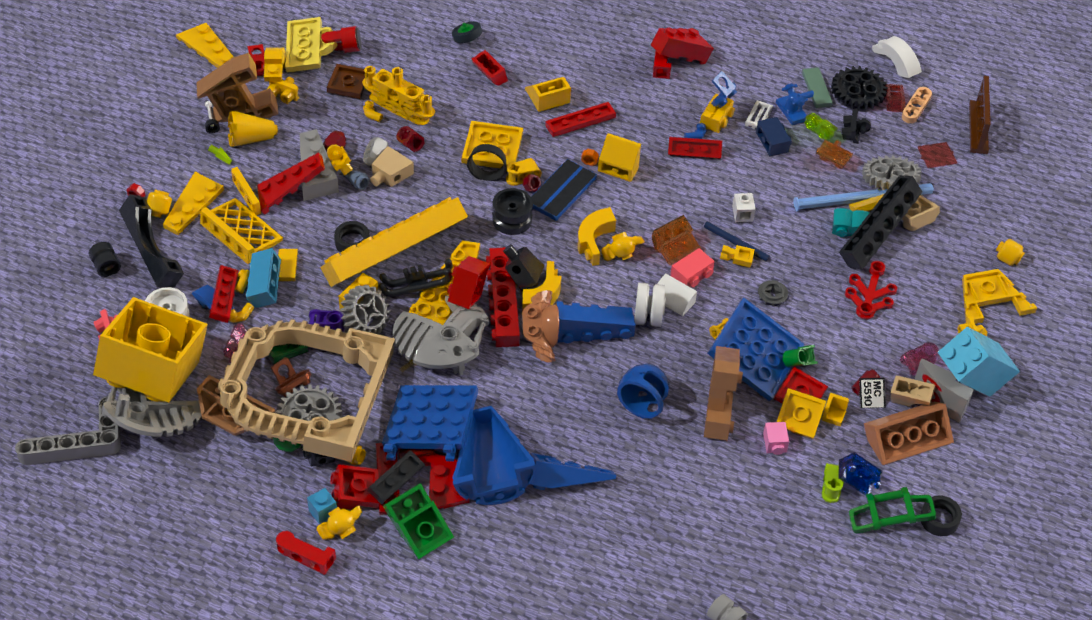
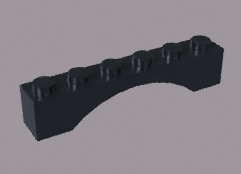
M129 194L119 209L129 233L155 285L158 288H174L184 272L177 260L167 258L157 247L152 232L151 208L146 198Z

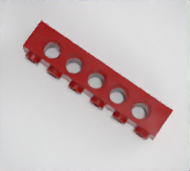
M506 247L489 248V256H486V262L490 263V270L487 273V281H491V284L488 285V296H492V299H489V310L493 311V314H490L491 326L494 325L495 329H491L492 341H496V347H519L520 333L516 288L514 280L505 269L509 259L503 252Z

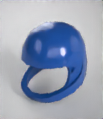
M648 363L632 367L624 374L619 381L617 395L622 405L633 415L652 419L663 411V401L668 396L670 384L665 372L659 367ZM643 391L647 393V395L639 396V392ZM651 404H658L657 411H648V407Z

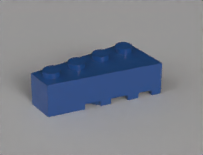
M556 301L559 311L558 343H572L573 341L590 342L599 339L606 341L611 338L628 339L634 337L635 321L632 308L607 306L606 308H601L595 304H591L590 307L580 306V303L564 305L563 302Z

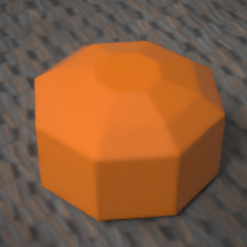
M586 149L583 151L581 161L585 165L594 166L598 163L599 154L595 150Z

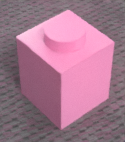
M786 422L765 423L763 435L766 452L775 455L786 453L789 445Z

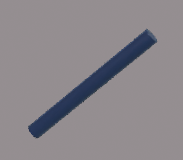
M708 221L705 223V229L734 245L755 249L754 256L765 262L769 259L770 255Z

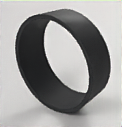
M482 144L475 147L467 160V168L479 180L497 181L506 172V156L497 146ZM479 152H490L497 155L504 165L496 171H485L474 163L473 155Z

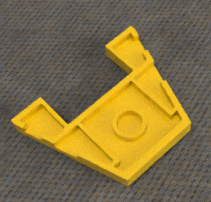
M999 269L963 275L962 285L966 321L968 317L974 316L975 324L983 323L984 316L979 308L980 306L1008 301L1013 302L1020 316L1036 313V305L1034 303L1030 304L1026 300V296L1022 292L1019 293L1013 287L1014 284Z

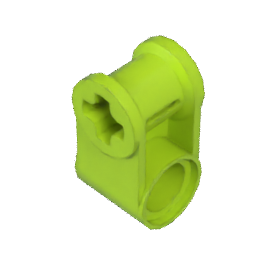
M826 463L822 488V498L826 502L835 503L839 500L847 467Z

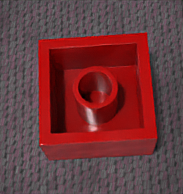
M468 256L458 266H455L452 272V277H454L453 283L449 285L447 290L449 295L447 302L470 309L481 298L490 263Z

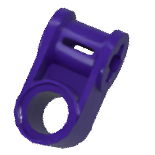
M313 309L309 312L310 320L308 324L313 325L317 323L320 327L324 328L325 326H330L332 330L339 328L342 332L345 329L344 320L341 319L343 315L340 311Z

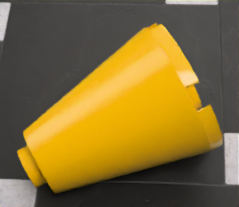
M237 111L229 113V146L235 147L273 139L274 135L278 133V127L272 120Z

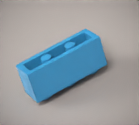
M273 248L252 253L249 264L250 273L246 298L255 308L275 304L277 300L281 259Z

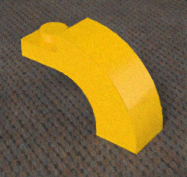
M266 47L264 54V82H282V73L286 61L284 47Z
M547 261L546 279L541 286L534 289H523L522 312L526 306L532 303L531 298L538 292L544 290L552 291L550 305H553L558 299L561 291L562 276H558V269H554V261Z

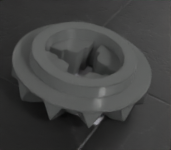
M774 280L765 281L758 288L759 299L764 300L765 304L771 303L772 306L775 304L781 305L782 302L787 300L788 290L781 282ZM772 289H773V292L775 293V296H774V297L771 296V291H772Z

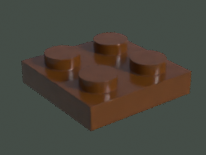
M336 64L327 85V92L360 99L365 89L362 83L365 78L364 69Z

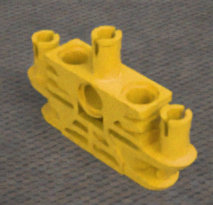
M365 67V78L362 83L364 88L371 92L369 95L371 101L417 125H425L429 122V118L433 117L435 109L432 107V97L424 95V89L404 80L402 68L395 67L392 69V73L381 69L376 74L375 67Z

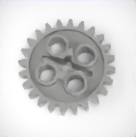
M885 155V158L878 156V159L872 158V161L868 160L867 164L864 163L862 171L863 179H865L866 183L869 182L870 186L875 185V188L882 187V190L889 189L899 175L913 176L916 182L920 183L922 173L921 168L918 167V164H914V161L908 162V158L903 160L901 156L895 158L893 155L891 158Z
M309 384L308 389L301 385V390L299 391L293 388V394L286 392V398L281 397V403L277 404L278 410L276 414L311 421L315 417H325L332 421L342 417L341 403L338 402V397H334L333 392L327 394L326 387L321 391L319 385L315 389H312L311 384Z

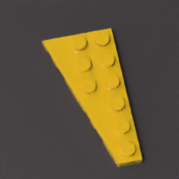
M463 240L451 254L452 272L454 267L458 266L468 256L478 259L480 243ZM445 276L433 278L431 281L442 279ZM454 277L445 286L424 290L420 294L418 301L410 307L409 313L420 315L443 325L453 313L445 302V296H449L447 290L449 285L453 283Z

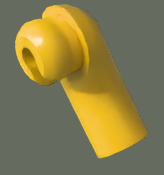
M367 100L363 106L365 116L380 122L383 119V114L376 112L373 108L374 102Z
M246 303L239 312L232 309L229 322L245 321L254 310V306Z

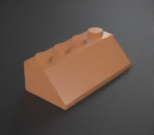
M935 401L931 402L930 405L924 404L864 423L867 440L882 465L954 443L946 404Z

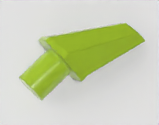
M212 144L210 145L208 151L215 154V157L225 163L231 164V158L222 147L217 148Z

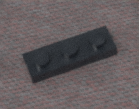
M410 450L376 480L367 491L379 503L384 504L417 474L425 464Z

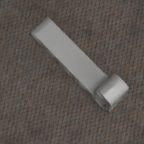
M108 396L99 401V430L20 440L15 445L19 462L23 465H33L113 455L119 452L121 449L120 426L109 417L102 415L103 403L107 401Z

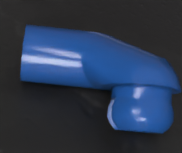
M698 123L696 125L697 129L694 132L684 133V138L702 139L707 132V129H705L706 125Z

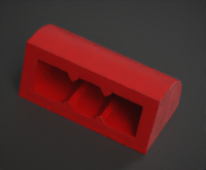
M486 50L472 58L473 64L493 84L501 85L508 82L505 68Z

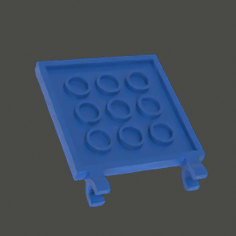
M400 385L382 441L383 450L387 452L386 460L395 461L397 449H443V453H446L445 460L454 461L456 449H463L478 395L477 385Z

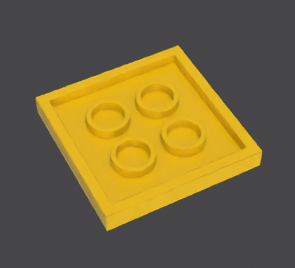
M471 121L461 163L467 164V160L475 147L482 144H491L504 152L507 169L509 163L517 161L523 128ZM479 152L473 155L474 163L479 166L501 168L504 165L497 155L490 152Z

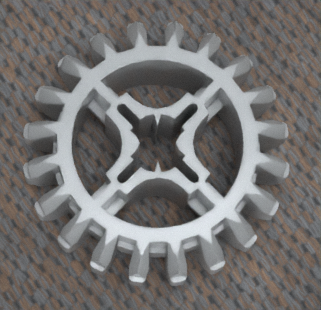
M360 285L350 289L349 293L344 296L345 300L341 302L344 308L339 310L344 312V316L341 317V319L346 320L344 326H350V328L374 334L381 333L382 329L387 326L385 322L390 320L387 314L391 312L387 310L389 304L384 301L386 297L381 296L382 291H376V287H369V285ZM361 296L364 297L363 301H361L360 304H358V299ZM370 319H374L371 325L367 326V323L370 322Z

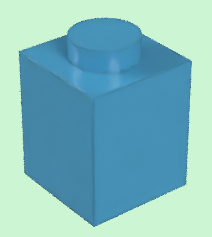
M326 488L307 497L309 512L318 524L326 522L330 517L328 513L337 508L336 501Z

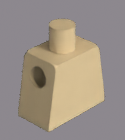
M387 146L372 163L373 176L370 178V181L374 186L384 182L392 187L414 174V162Z

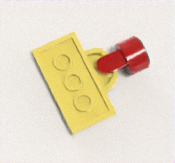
M321 17L287 21L286 72L321 68V56L328 55L333 51H344V53L359 52L362 47L359 28L351 26L332 31L331 27L322 28Z

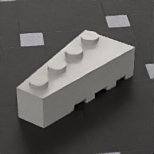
M317 129L299 133L301 161L319 152L323 157L325 170L309 182L302 183L303 200L306 201L338 193V178Z

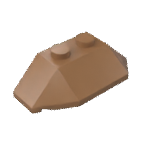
M208 375L197 388L202 418L235 436L247 432L241 425L235 423L232 416L229 415L228 408L221 405L220 390H218L220 380ZM247 395V400L253 406L268 412H275L274 408Z

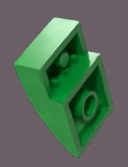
M421 483L383 505L392 523L417 559L422 558L454 538L434 501L430 500Z

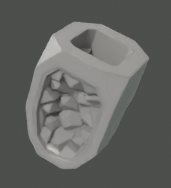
M379 137L371 139L363 155L365 164L372 166L375 159L389 146L388 142Z

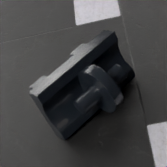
M858 109L853 110L852 115L843 116V139H852L853 143L859 144L860 133L864 134L871 129L870 121L866 118L860 120L858 118Z

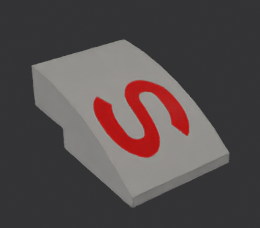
M921 359L914 380L934 384L935 390L931 402L935 401L946 404L948 417L960 423L966 413L974 389L957 382L952 372Z

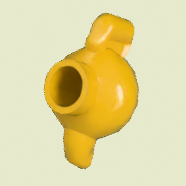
M625 231L612 236L613 242L603 247L601 252L605 261H611L616 256L625 260L633 257L632 253L635 251L636 245H640L645 241L641 236H627Z
M357 506L351 511L341 510L337 507L329 512L328 515L330 517L327 522L319 524L316 528L320 537L323 540L333 539L335 535H339L341 539H344L355 532L356 529L353 525L362 513L361 507Z

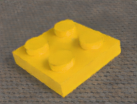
M788 388L777 422H786L787 431L814 440L826 401Z

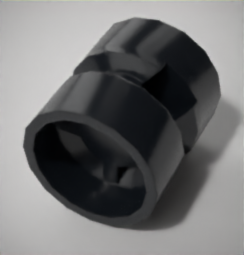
M109 242L96 243L89 249V257L94 263L99 276L108 277L119 272L121 263Z

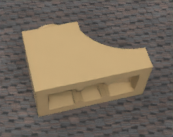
M896 375L890 392L891 402L909 407L913 404L930 405L935 385Z

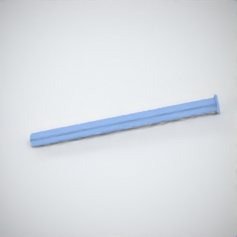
M931 183L919 184L922 190L921 195L933 193L934 188ZM888 189L799 199L794 197L793 203L797 212L800 209L856 203L885 194Z

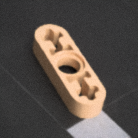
M919 87L903 110L902 120L904 122L915 123L931 99L932 91L929 88ZM912 104H919L921 107H915Z

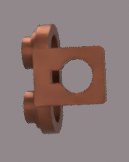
M286 357L271 366V370L280 384L276 387V391L286 397V392L293 394L295 386L300 385L301 387V385L305 386L311 382L310 377L312 374L310 370L306 369L296 374L289 359ZM281 365L288 367L287 378L281 376L278 372Z

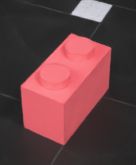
M698 248L672 265L671 277L689 287H695L702 279L709 278L713 274L715 261Z

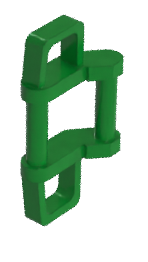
M907 487L872 495V493L866 494L867 504L849 511L852 530L858 534L906 522L913 524L936 519V511L932 497L930 495H910ZM903 498L907 514L882 519L878 518L875 503ZM912 502L929 503L931 512L915 515ZM869 510L872 523L856 526L854 516Z

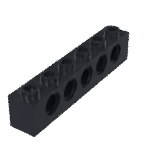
M898 176L839 251L848 267L863 269L894 228L897 227L904 215L907 214L911 206L917 201L922 190L913 176Z

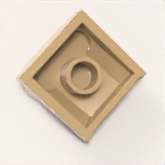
M920 195L902 218L903 227L909 231H915L927 224H931L940 213V206Z

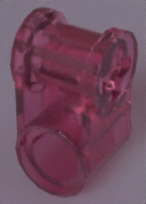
M924 343L913 350L905 352L901 356L900 362L905 364L909 368L910 374L914 376L917 373L921 359L933 364L936 363L939 348L934 343Z

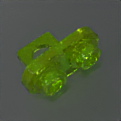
M809 113L805 118V126L815 132L821 139H831L834 136V131L837 130L836 126L826 119L823 120L815 113Z

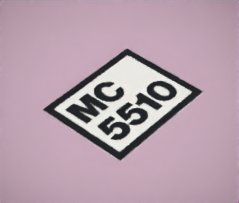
M859 378L860 408H886L885 378Z

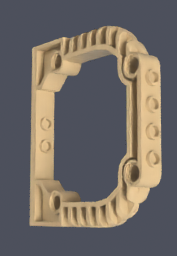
M295 319L284 323L283 320L277 321L275 325L270 327L266 324L262 328H250L244 338L239 340L238 350L233 352L231 358V365H227L225 377L219 381L220 403L223 407L228 408L229 415L232 416L235 423L241 425L247 432L252 431L257 436H261V434L266 435L269 439H273V437L278 438L281 442H285V440L291 441L294 445L297 443L303 444L304 451L352 462L393 356L395 338L349 328L348 333H345L339 328L332 330L330 326H325L324 328L320 327L317 323L311 325L304 320L302 323L296 322ZM283 344L304 345L341 354L347 363H358L368 375L372 376L370 383L365 384L364 397L359 399L357 416L347 415L332 421L325 417H315L311 421H306L257 408L247 400L246 381L256 360L268 356L274 346Z

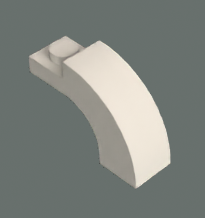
M893 36L889 39L880 40L878 44L872 46L874 53L886 55L893 61L899 76L910 78L922 72L914 51L901 38Z

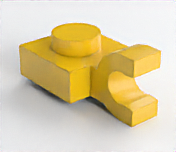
M723 245L720 259L727 261L733 259V264L751 268L755 249L736 245V249Z

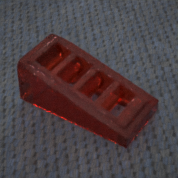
M886 84V87H888L886 94L887 111L903 113L905 108L903 85Z

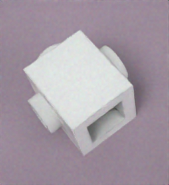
M734 194L732 207L735 222H753L755 215L753 194Z

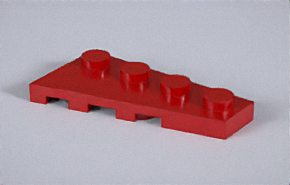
M318 152L257 185L260 208L264 215L270 211L269 208L274 204L279 205L283 201L282 198L288 193L293 194L296 192L301 183L309 182L325 170L321 154Z

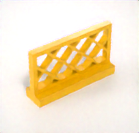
M236 198L211 210L206 207L200 212V224L247 264L251 262L252 253L269 249L283 241V237ZM236 205L239 210H231L229 208ZM216 214H225V218L218 217ZM227 215H236L238 219L227 218ZM249 216L251 220H243L240 217ZM226 223L237 224V227H229ZM239 225H248L250 229L239 228ZM252 226H261L263 230L252 229ZM238 233L249 234L248 238L241 237ZM251 235H260L262 239L251 238ZM264 236H273L274 239L267 240L264 239ZM250 243L261 244V246L254 249Z

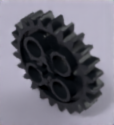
M852 66L851 70L845 67V71L840 70L839 73L835 74L831 89L832 94H835L834 98H839V103L845 102L844 106L849 104L851 109L855 106L858 110H860V107L867 110L868 106L873 109L874 105L878 107L879 103H883L888 89L886 87L887 82H883L884 77L879 78V73L873 74L874 70L869 72L867 67L862 70L861 66L858 69Z

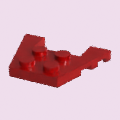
M410 449L425 464L424 466H431L429 498L431 501H434L438 509L469 503V499L466 500L460 496L453 485L452 478L458 460L446 461L445 456L423 449Z

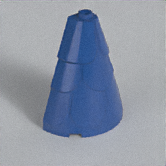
M492 406L473 410L463 449H460L458 454L459 458L452 478L453 485L460 496L466 500H475L476 504L497 505L509 502L525 492V488L533 483L536 475L534 458Z

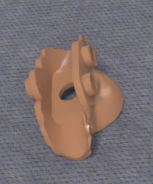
M544 290L531 298L532 303L526 306L522 312L523 335L528 341L532 342V348L536 352V357L545 362L556 361L552 347L556 345L559 334V311L557 305H550L552 299V291Z

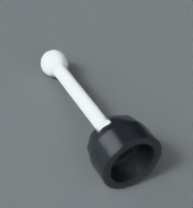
M207 101L205 106L208 109L209 119L205 123V129L209 134L217 133L220 130L219 122L213 119L212 103Z

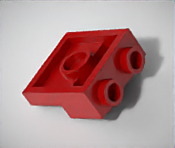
M338 464L335 472H332L330 477V484H333L335 488L332 490L331 496L336 501L337 507L353 510L357 506L378 508L380 503L367 491L379 479L378 469Z

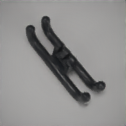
M446 259L443 269L426 273L422 265H418V272L415 266L410 267L411 273L408 268H404L403 273L405 277L398 279H389L385 273H381L379 279L382 283L379 284L378 288L385 296L396 297L445 286L452 280V260ZM443 276H445V277L442 278V279H438V280H434V281H429V282H428L429 279H433V278H438V277H443ZM408 284L407 287H402V288H397V289H388V288L386 287V286H389V287H397V286H402V285Z

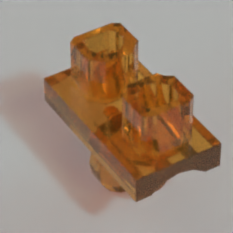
M824 140L822 145L816 150V154L819 155L821 160L825 162L830 160L839 169H843L853 156V153L840 147L841 142L838 140L834 144Z

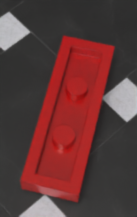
M669 137L668 155L721 158L723 141Z

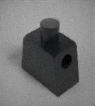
M512 244L508 245L503 250L509 258L505 269L523 292V289H528L537 283L544 264L527 247L516 250Z

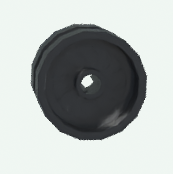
M507 188L499 191L494 196L492 201V221L498 231L508 235H519L531 227L533 201L527 192L522 189Z

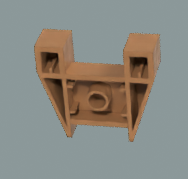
M249 53L231 58L196 82L197 98L200 99L208 96L214 105L213 119H216L218 122H228L231 111L264 119L278 115L277 99L270 88L251 94L245 84L257 80L256 64Z
M716 346L704 437L728 441L729 433H733L734 421H731L733 391H736L737 383L741 384L743 372L739 371L740 349Z

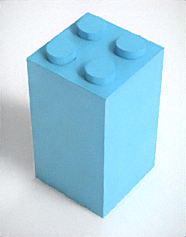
M968 326L938 351V354L958 382L987 396H992L1020 372L998 342Z

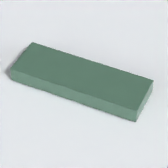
M819 67L802 69V75L808 90H813L814 92L811 98L815 108L832 107L833 102Z

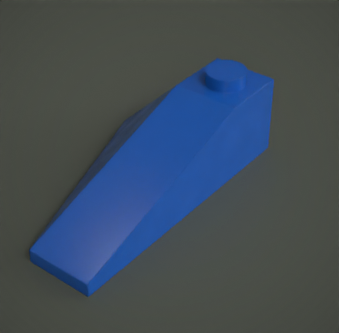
M530 452L536 466V475L531 484L535 489L545 490V487L557 488L616 479V474L612 470L585 465L584 468H581L580 464L568 460L563 464L560 460L556 459L557 457Z

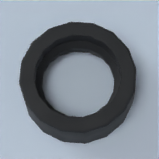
M348 221L339 225L334 234L336 249L342 252L352 245L357 247V244L361 241L346 243L341 240L342 237L355 233L363 237L361 241L370 237L368 227L358 221Z
M943 495L933 496L934 508L945 509L952 515L953 520L946 524L936 522L935 520L921 521V524L926 531L933 535L949 536L958 529L962 517L961 508L950 497ZM925 502L923 504L921 514L929 513V503Z

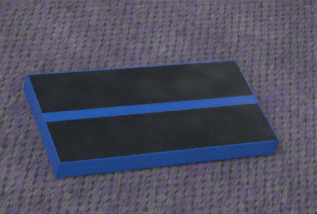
M567 159L531 196L533 209L557 221L597 179V174Z

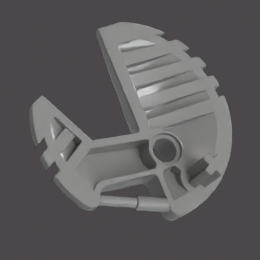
M445 296V302L453 313L443 325L405 311L398 316L393 326V338L395 337L396 348L399 346L398 349L401 355L405 354V358L408 361L412 359L414 364L434 369L453 367L454 374L458 373L459 375H463L465 363L479 355L484 327L489 325L488 316L481 307H477V304H474L470 309H466L447 302L449 296ZM480 326L474 341H472L469 336L476 327Z
M112 386L107 401L103 403L102 415L109 417L120 427L137 434L153 437H162V434L166 437L173 436V432L177 435L182 434L184 429L186 431L191 430L193 422L197 425L202 418L199 401H170L169 403L165 401H147L144 393L127 387L116 388ZM116 391L120 393L118 396V401H114L116 397Z

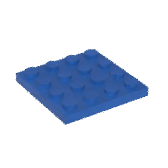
M743 297L707 354L714 359L716 346L740 349L739 371L743 372L742 381L770 401L790 370L783 362V353L786 350L803 347L805 344Z

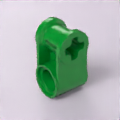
M815 344L786 350L783 353L785 366L790 368L818 364L814 355Z

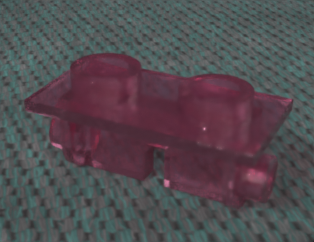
M238 323L233 327L230 335L231 338L228 339L223 350L224 356L229 358L228 363H231L233 352L238 350L239 340L243 339L248 331L242 323Z

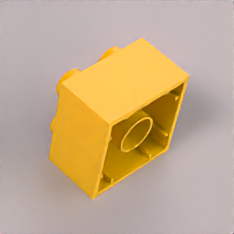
M133 297L100 335L93 375L107 380V383L113 387H127L144 393L145 397L151 401H165L169 403L200 362L208 324Z

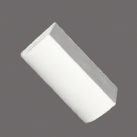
M665 273L658 282L659 285H665V306L681 316H684L696 302L697 291Z

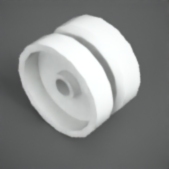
M638 282L634 318L636 325H644L647 314H650V325L661 327L666 297H664L665 285L655 284L652 296H649L648 283Z
M171 287L160 288L149 294L145 300L146 302L190 317L187 298L179 289Z

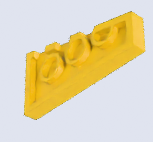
M207 23L176 34V39L184 42L190 49H194L197 54L205 57L208 62L217 68L231 58H234Z
M194 172L165 219L163 228L179 235L200 214L202 209L208 207L224 191V186Z

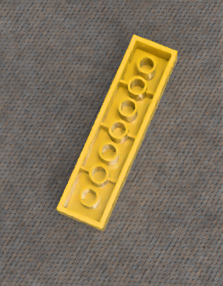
M449 197L409 217L405 221L403 220L389 229L387 228L373 237L371 236L357 244V247L352 245L344 251L334 254L324 260L325 264L320 268L329 285L333 287L466 219L468 215L458 197L453 200Z

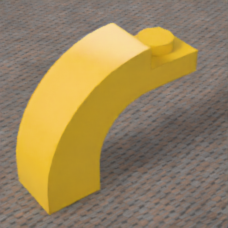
M610 207L591 213L582 221L579 227L578 252L579 254L585 253L586 260H590L592 266L599 265L600 251L595 239L602 234L615 232L616 218Z

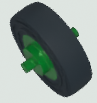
M476 21L462 23L452 30V37L456 43L471 42L482 34L481 25Z

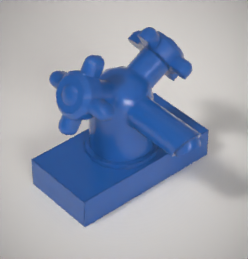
M792 83L782 88V91L788 92L789 95L776 99V104L791 125H796L808 120V116L803 111L802 106L808 101V98L813 97L814 92L811 90L801 94L795 93L794 88L798 87V85Z

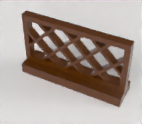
M983 76L977 100H970L969 102L970 152L988 154V131L991 125L989 76Z

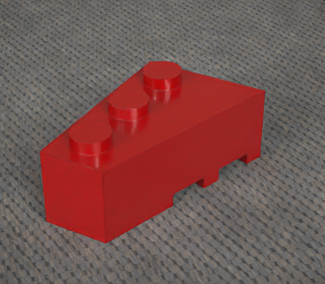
M659 28L651 43V46L662 56L679 59L681 56L687 58L686 60L692 62L693 59L698 60L702 65L706 64L714 49L699 34V31L694 28Z

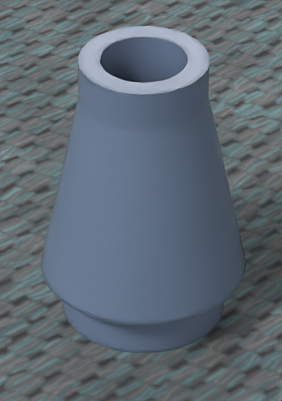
M352 170L344 175L357 190H364L369 185L370 180L365 173Z

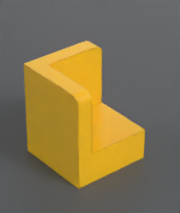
M830 392L822 421L841 427L849 399Z

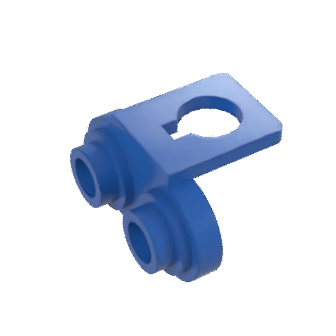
M723 71L719 72L712 80L720 94L711 104L721 108L728 102L726 100L727 97L731 98L737 93L735 90L736 84L731 82ZM719 78L725 80L727 87L719 84Z

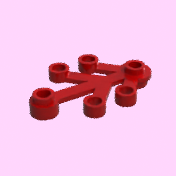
M874 261L870 265L869 272L872 276L868 289L858 274H851L849 277V283L857 287L865 300L863 302L857 295L856 289L848 287L845 290V297L854 302L857 306L856 314L862 319H871L875 315V311L883 308L891 309L894 304L893 299L890 297H885L882 301L872 304V300L887 294L895 295L897 292V286L892 283L876 290L878 279L884 274L886 268L885 264L881 261Z

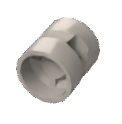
M722 594L712 603L707 611V616L711 620H746L748 613L740 606L734 607V601L725 594Z

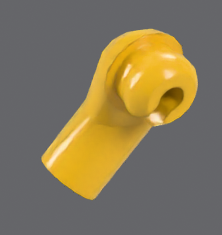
M242 269L239 271L238 277L240 279L235 288L236 292L243 294L248 284L249 270Z

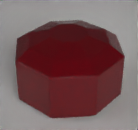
M528 174L524 178L523 186L526 191L536 192L540 188L541 180L538 175Z

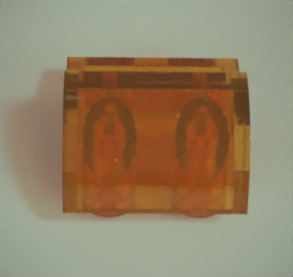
M684 215L652 232V242L656 252H661L670 266L698 248L701 249L692 235L693 228Z

